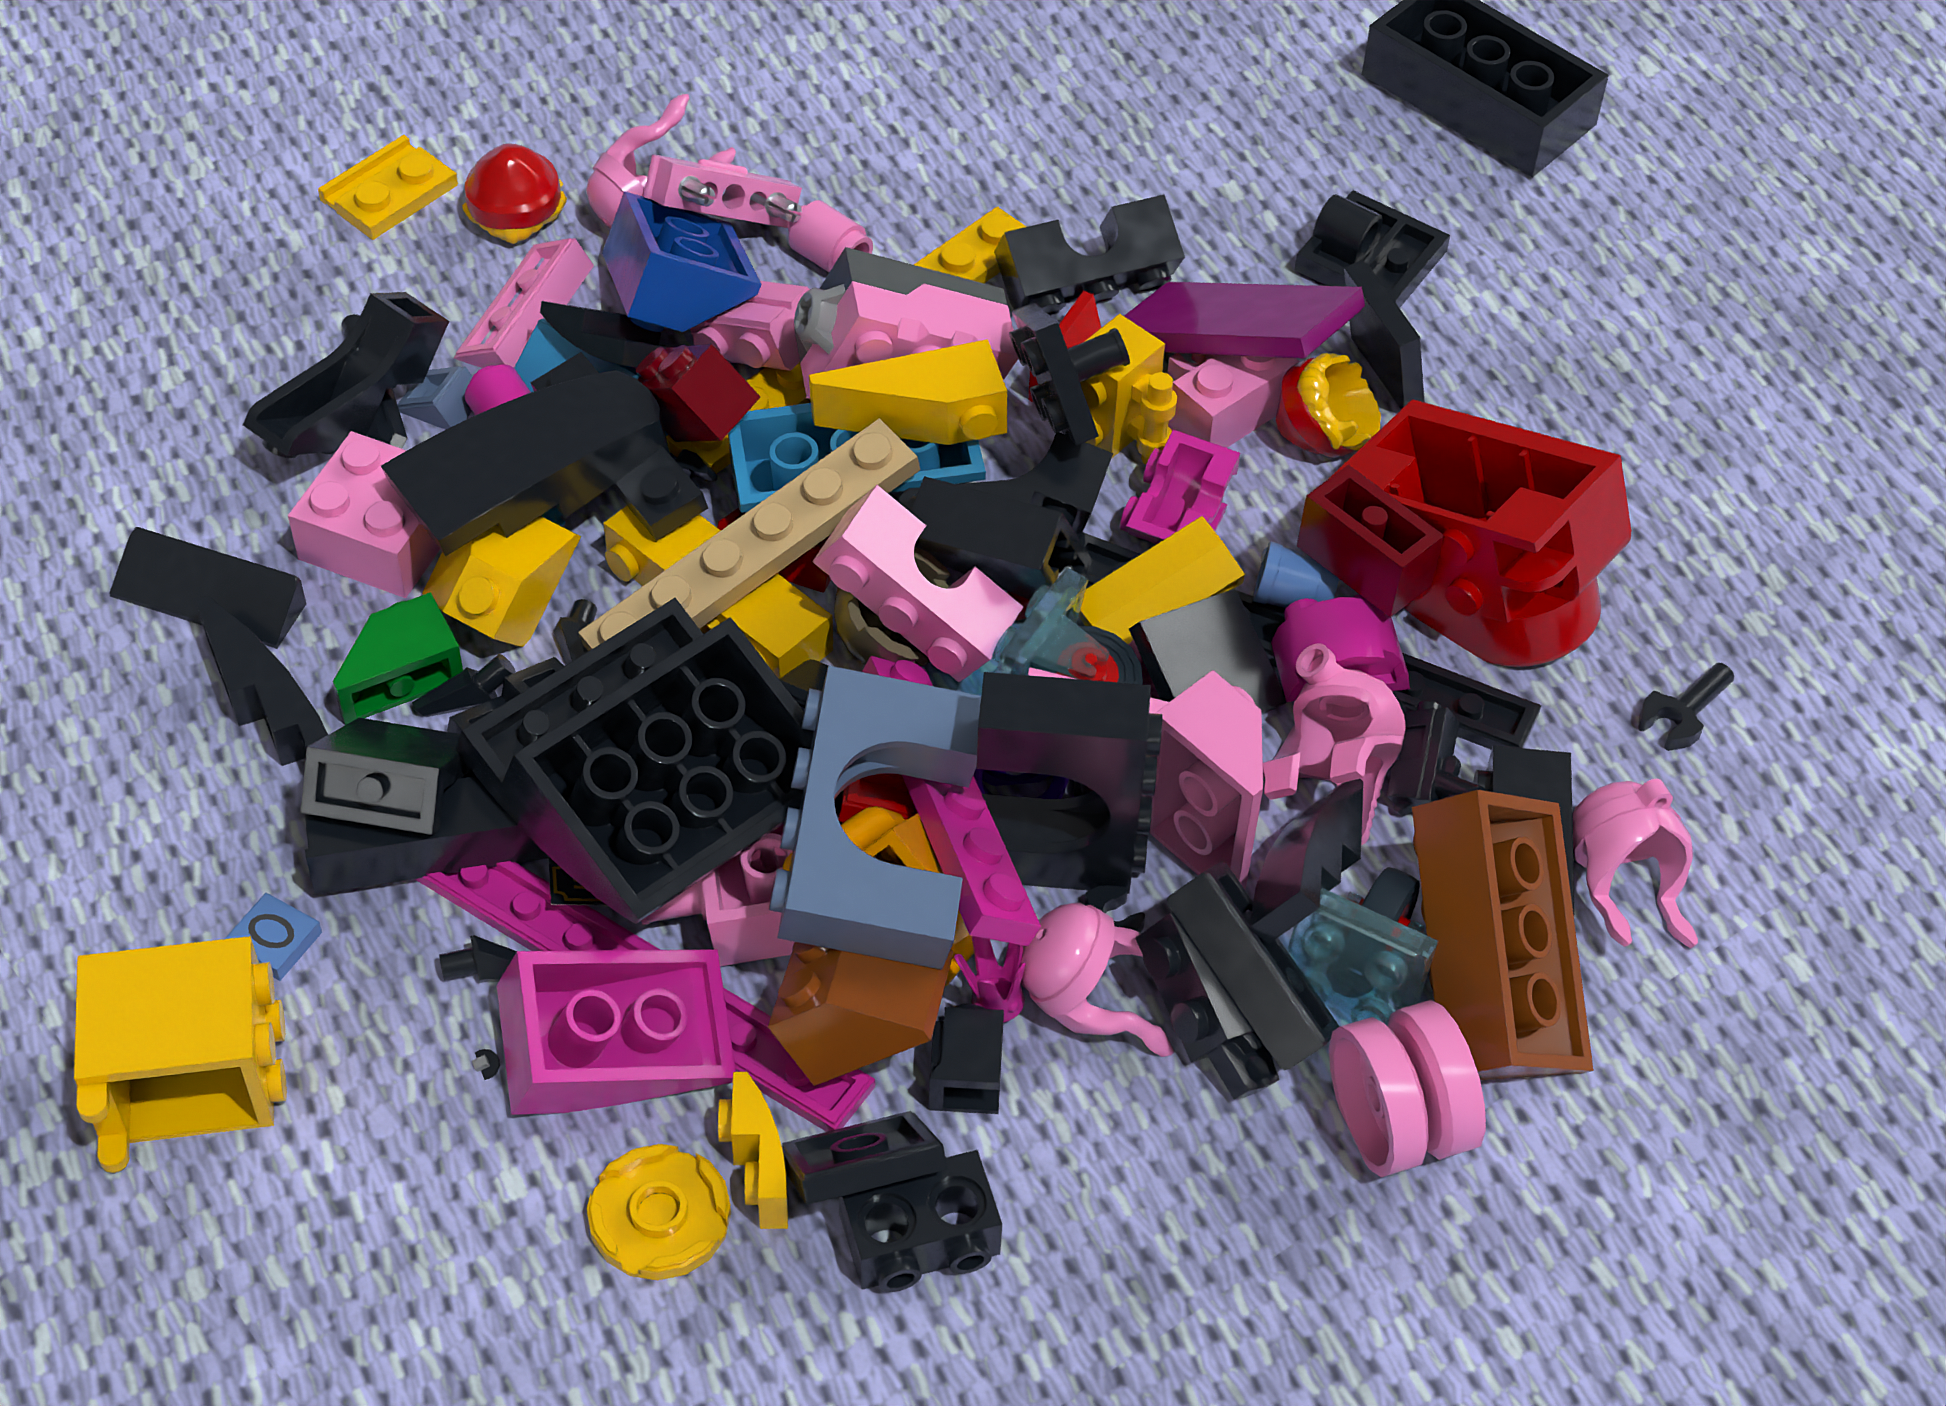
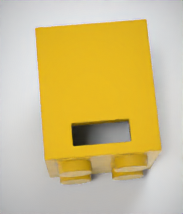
M251 936L77 956L74 1080L77 1085L76 1106L81 1119L87 1123H93L98 1135L97 1156L101 1167L105 1171L116 1173L128 1165L130 1143L274 1126V1102L286 1101L287 1098L284 1063L282 1059H276L275 1042L285 1041V1016L281 999L275 1000L270 962H258Z

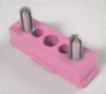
M652 155L643 197L663 206L788 228L789 222H797L801 218L800 215L794 213L795 211L802 213V208L798 204L802 188L792 184L791 181L749 173L743 166L707 159H700L697 163Z

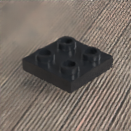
M1354 190L1346 198L1334 194L1327 200L1320 211L1314 226L1313 236L1297 253L1294 270L1327 286H1346L1344 268L1363 260L1365 263H1368L1400 308L1447 252L1450 235Z

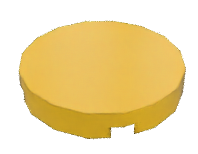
M656 1144L632 1149L610 1162L600 1174L599 1183L594 1188L592 1196L590 1194L586 1208L592 1242L606 1262L629 1276L663 1280L686 1275L709 1261L725 1240L731 1217V1206L726 1182L711 1161L695 1153L696 1157L689 1153L679 1152L678 1146Z

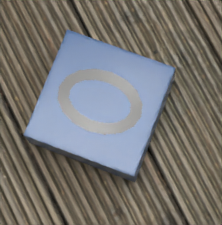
M265 892L225 939L251 936L258 962H270L273 978L281 981L321 935L322 929L318 920Z

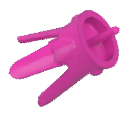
M972 936L977 975H974L961 954H955L954 956L972 989L971 1004L980 1005L986 1009L1004 1010L1003 1022L1010 1021L1020 1014L1025 1004L1021 981L1026 963L1023 962L1020 967L1023 945L1009 943L1004 966H999L990 939Z

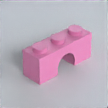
M876 485L847 510L812 562L827 573L835 585L844 591L850 592L878 615L886 627L901 634L924 653L937 669L948 673L956 681L961 682L991 660L1023 606L976 567L968 571L947 589L930 583L919 571L914 558L915 543L926 525L881 487Z

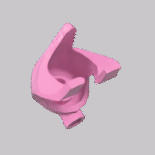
M1317 643L1304 649L1297 659L1296 671L1307 683L1302 688L1293 705L1294 726L1273 760L1263 763V778H1265L1264 794L1270 800L1291 796L1297 791L1298 778L1328 780L1336 783L1337 786L1341 783L1361 779L1364 782L1361 845H1363L1370 836L1372 820L1375 816L1374 810L1377 807V799L1380 797V790L1382 789L1385 775L1396 761L1402 749L1405 734L1404 714L1398 700L1384 681L1359 670L1344 669L1336 663V657L1331 650L1324 644Z

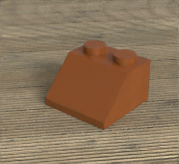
M794 942L793 951L782 984L778 990V996L768 1028L814 1086L931 1041L954 953L952 949H950L941 970Z

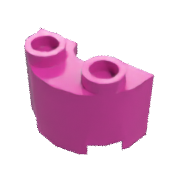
M1173 429L1164 449L1155 448L1152 451L1143 476V481L1151 485L1146 493L1142 492L1140 498L1130 497L1122 514L1120 530L1158 544L1203 516L1213 530L1216 531L1228 505L1223 503L1222 500L1232 475H1237L1240 452Z
M1360 594L1352 598L1338 597L1320 602L1305 598L1291 603L1285 609V622L1278 627L1271 645L1286 702L1295 701L1307 683L1296 671V662L1299 655L1308 646L1317 643L1324 644L1331 650L1336 657V663L1344 669L1359 670L1385 682L1391 691L1410 689L1409 674L1392 617L1387 616Z

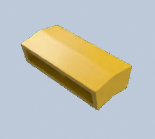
M1201 516L1074 596L1072 601L1078 617L1085 626H1095L1114 633L1129 644L1133 641L1129 628L1138 622L1232 590L1243 584L1245 573L1206 519Z

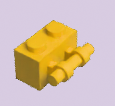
M1119 313L1087 339L1090 340L1109 332L1110 329L1116 328L1125 343L1130 364L1122 365L1080 382L1099 437L1086 441V443L1113 453V458L1133 440H1136V448L1141 454V460L1147 465L1152 451L1155 448L1163 450L1172 432L1171 428L1168 427V422L1175 416L1177 395L1172 390V377L1162 372L1165 343Z

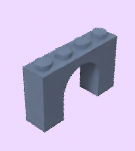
M828 665L822 691L809 688L801 728L812 730L814 733L811 749L798 748L792 776L791 788L803 790L800 809L788 807L782 832L780 848L792 850L793 852L789 871L776 870L769 910L782 913L777 938L943 969L954 941L963 878L895 865L868 855L857 847L842 829L836 815L834 800L851 783L870 775L883 773L901 774L969 788L977 766L980 695Z

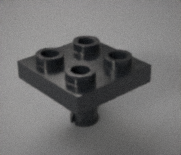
M1035 303L1012 311L1018 329L1009 332L1010 339L1021 365L1028 364L1032 375L1037 379L1038 385L1030 387V393L1042 421L1048 420L1054 433L1062 431L1076 446L1099 437L1080 382L1122 365L1130 364L1129 355L1119 331L1116 328L1110 329L1105 334L1067 349L1058 322Z

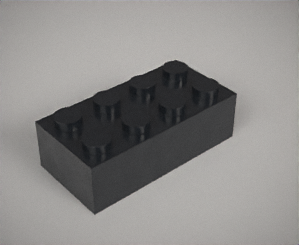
M1402 0L1370 24L1362 69L1364 77L1532 178L1597 125L1609 77L1605 72L1480 0Z

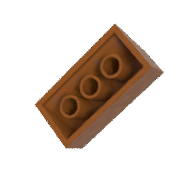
M1474 790L1412 807L1415 830L1413 845L1418 857L1423 898L1421 913L1426 924L1430 958L1429 981L1434 992V1001L1442 1005L1455 1020L1469 1046L1480 1080L1577 1074L1594 1071L1559 803Z

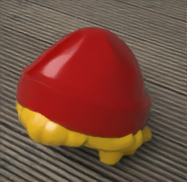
M507 143L486 153L471 169L465 181L466 202L462 205V208L471 222L478 224L483 230L488 231L491 236L515 244L518 241L527 239L532 233L538 232L544 224L556 220L566 204L567 197L561 191L563 183L559 179L554 165L545 156L525 146Z
M1322 353L1315 358L1298 362L1289 368L1282 380V389L1276 413V425L1281 435L1306 451L1323 454L1331 458L1345 456L1355 450L1358 451L1380 430L1382 416L1378 403L1374 399L1372 391L1368 388L1366 379L1361 378L1362 367L1357 362L1348 364L1350 359L1347 355Z

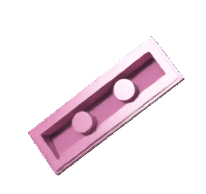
M576 238L533 245L460 346L454 359L481 368L501 364L510 365L514 368L538 321L544 318L540 313L541 302L547 301L567 305L594 266ZM541 258H544L538 269H534ZM522 288L521 293L518 295V297L513 302L511 307H508V304L511 302V300L516 295L518 290ZM494 325L496 327L494 331L491 333L484 344H481L483 339L486 337V335Z

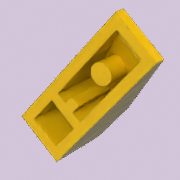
M988 339L809 375L811 411L815 426L861 432L880 418L899 438L944 445L980 440L1007 433V389Z

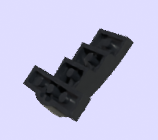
M582 352L530 382L534 392L500 404L460 422L381 465L390 485L445 556L495 525L498 526L507 538L554 506L566 519L609 487L613 488L656 541L708 509L703 492L670 455L660 406L652 391L636 378L620 371L613 370L599 373Z

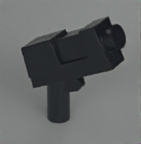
M1421 701L1417 704L1415 711L1403 712L1405 734L1400 758L1393 763L1387 797L1394 803V809L1400 816L1412 813V807L1474 790L1486 791L1483 786L1458 777L1461 763L1453 754L1460 722L1447 707L1442 708L1440 704L1433 701Z

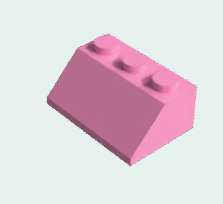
M1212 670L1155 713L1162 714L1160 753L1157 756L1155 794L1152 796L1150 834L1197 875L1222 861L1227 863L1246 891L1263 792L1261 709L1256 706L1251 696L1245 690L1238 686H1232Z

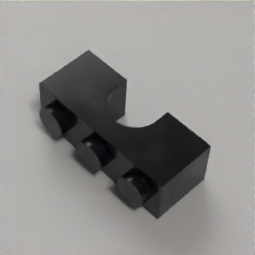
M1165 194L1112 206L1099 227L1105 243L1106 253L1098 256H1086L1073 250L1063 236L1059 220L1004 232L994 254L1014 311L1035 303L1047 314H1052L1063 309L1066 306V300L1078 298L1083 290L1094 294L1095 302L1097 303L1116 296L1119 293V287L1138 283L1139 290L1146 291L1161 287L1165 283L1172 280L1171 275L1174 274L1182 263L1185 255Z

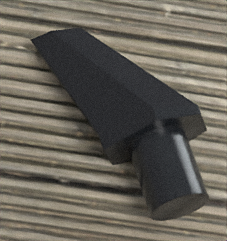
M585 599L576 600L573 603L569 617H560L554 628V634L566 665L588 652L578 632L595 619L597 607L591 601Z
M498 654L479 671L466 667L459 674L413 701L412 704L418 713L426 717L472 708L497 698L495 690L503 684L504 677L516 673V671L505 656Z
M472 935L470 936L472 947L439 954L444 981L478 974L479 982L483 983L488 981L499 982L517 951Z

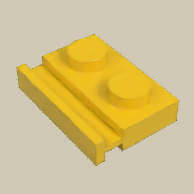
M403 134L319 187L318 192L320 201L325 205H329L337 214L371 240H374L458 186L456 172L422 147L414 148L410 145L409 138Z

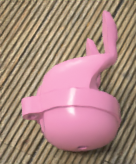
M682 94L672 99L663 112L662 117L649 126H636L628 129L606 152L601 154L594 165V172L588 179L586 188L588 200L599 219L610 229L624 191L643 196L647 176L636 175L634 150L661 138L681 121L690 99L689 94ZM730 147L727 150L714 154L709 160L731 164L736 151L733 147Z
M1657 778L1651 779L1643 785L1632 781L1610 783L1587 795L1575 807L1572 813L1573 857L1575 861L1587 868L1586 881L1591 901L1603 916L1606 929L1611 938L1623 947L1631 944L1632 937L1628 921L1609 897L1613 876L1620 864L1644 860L1652 856L1655 857L1659 862L1660 887L1657 895L1658 907L1666 922L1669 933L1691 949L1698 943V938L1691 924L1681 915L1675 900L1686 883L1692 863V840L1690 833L1681 821V817L1671 807L1673 796L1662 780Z
M1081 903L1064 904L1043 915L1039 919L1041 927L1029 946L1023 945L1020 964L1021 967L1023 962L1026 963L1021 986L1029 991L1031 999L1042 1011L1072 1032L1092 1035H1113L1128 1031L1140 1037L1145 1045L1155 1054L1161 1057L1172 1055L1174 1049L1160 1026L1151 1024L1133 1012L1111 1011L1093 1006L1086 999L1097 985L1110 958L1117 955L1143 957L1135 939L1141 933L1133 929L1115 927L1113 918L1092 905L1085 906Z

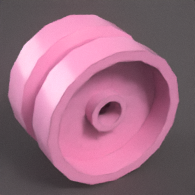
M1429 1000L1398 1009L1390 1014L1388 1026L1380 1020L1371 1017L1340 1026L1332 1031L1329 1044V1058L1336 1100L1363 1160L1372 1172L1382 1178L1423 1164L1426 1151L1441 1160L1481 1146L1486 1132V1116L1480 1078L1469 1046L1457 1023L1442 1005Z

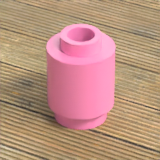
M815 200L801 206L802 213L794 212L800 215L801 218L797 222H789L788 224L790 247L827 272L831 271L845 247L872 254L873 242L866 236L865 229L821 200Z

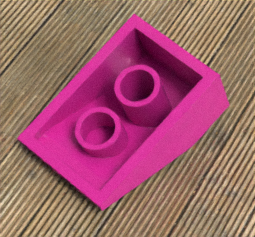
M718 949L517 951L497 984L511 1115L569 1113L616 1106L733 1083V1072H736Z

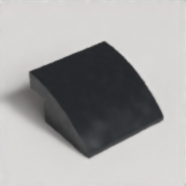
M673 598L463 729L455 750L508 815L555 863L600 901L637 924L783 825L788 807L800 809L803 790L791 788L792 776L798 748L811 749L814 731L801 728L804 711L731 617L703 634L678 600Z

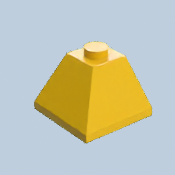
M541 515L507 538L498 526L495 525L451 554L445 556L442 552L422 594L431 592L442 612L492 639L523 647L531 639L581 536Z

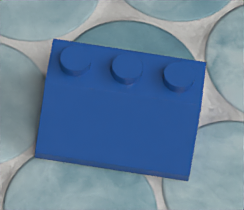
M624 191L602 254L625 312L634 324L654 332H662L665 327L684 332L758 295L762 284L730 222L690 210L663 206L651 199Z

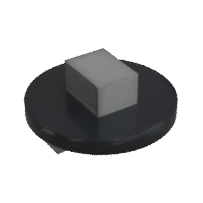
M489 1049L475 1052L476 1059L472 1060L475 1070L482 1072L484 1080L495 1076L500 1067L498 1055Z

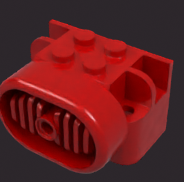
M1414 399L1404 406L1332 475L1334 476L1344 467L1350 465L1444 535L1432 586L1404 608L1412 616L1468 652L1495 665L1525 667L1551 662L1573 652L1587 641L1596 629L1601 615L1597 576L1631 540L1632 530L1621 455Z

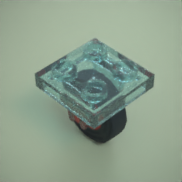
M1068 567L1064 569L1051 587L1042 584L1037 589L1025 612L1027 619L1019 629L1013 626L1008 627L998 641L992 655V659L998 662V667L993 673L1028 675L1029 668L1031 667L1081 680L1143 684L1141 663L1131 646L1109 631L1095 626L1077 625L1088 579Z
M1387 867L1373 883L1365 899L1353 892H1350L1344 898L1321 887L1320 908L1293 927L1287 951L1331 1015L1348 1023L1374 1017L1388 1026L1390 1014L1398 1009L1419 1003L1439 941L1422 934L1425 925L1411 920L1420 891V881L1412 875Z

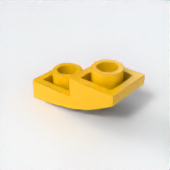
M733 1072L732 1099H719V1142H732L733 1165H745V1205H758L760 1229H788L786 1170L776 1124L760 1089L748 1072Z

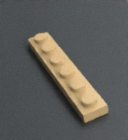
M880 418L580 630L578 634L583 645L590 651L673 598L678 600L700 629L831 535L847 510L876 485L889 493L920 471L917 455Z

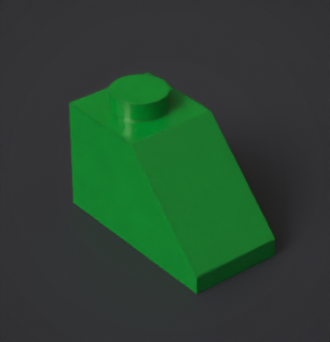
M431 592L408 601L397 602L389 608L372 613L369 616L333 680L340 715L345 725L357 718H367L420 698L463 671L459 645Z

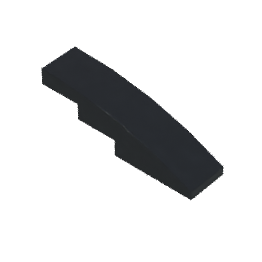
M208 595L196 598L203 629L238 725L242 726L264 719L282 766L306 759L307 746L328 735L319 714L288 669L247 626Z
M1361 779L1341 783L1308 807L1283 829L1269 850L1255 887L1249 928L1267 944H1270L1320 908V897L1340 884L1341 873L1361 859L1364 783Z

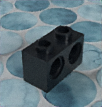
M978 1150L946 1157L948 1166L946 1170L839 1197V1215L862 1290L879 1286L881 1290L886 1292L901 1291L915 1285L921 1279L922 1274L950 1268V1271L955 1274L971 1273L986 1266L991 1261L992 1256L1001 1254L1003 1224ZM950 1213H962L972 1220L964 1224L955 1225L944 1221L942 1217ZM891 1230L901 1234L903 1237L894 1242H880L871 1236L879 1231Z

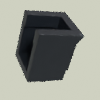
M960 1004L954 1007H945L944 1021H936L933 1030L931 1074L929 1078V1110L999 1114L1004 1010L986 1009L976 1004Z

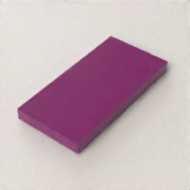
M1167 282L1125 314L1124 317L1164 342V352L1305 359L1365 307L1362 287Z

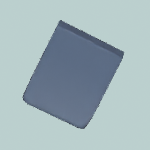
M465 366L428 370L424 382L413 384L397 404L399 412L445 430L463 422L472 412L465 401V391L473 376Z

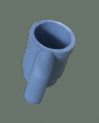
M1270 541L1261 555V566L1254 588L1253 601L1286 609L1291 603L1300 599L1309 598L1318 602L1333 599L1339 578L1306 553L1286 548L1281 544Z

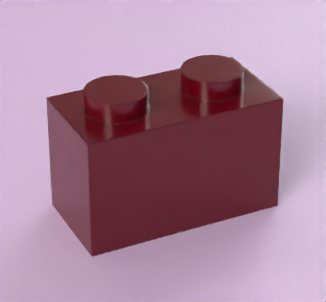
M712 344L681 345L666 349L659 347L646 356L636 369V373L640 376L637 380L652 391L660 406L664 429L675 442L722 441L761 398Z
M1347 465L1306 495L1296 546L1391 618L1432 586L1444 535L1353 467Z

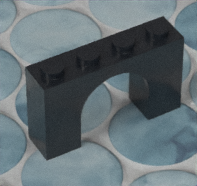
M984 672L978 724L976 769L1054 775L1077 781L1093 790L1084 795L1064 799L982 794L1022 885L1086 891L1105 885L1124 886L1128 889L1127 894H1130L1132 872L1145 873L1147 841L1151 825L1152 796L1155 794L1157 756L1160 753L1162 714L1149 713L1151 685Z

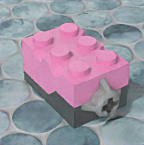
M848 247L844 248L821 287H814L804 293L795 311L794 331L806 397L811 399L810 374L986 339L989 341L1003 380L1018 360L1009 332L1014 329L1003 288Z

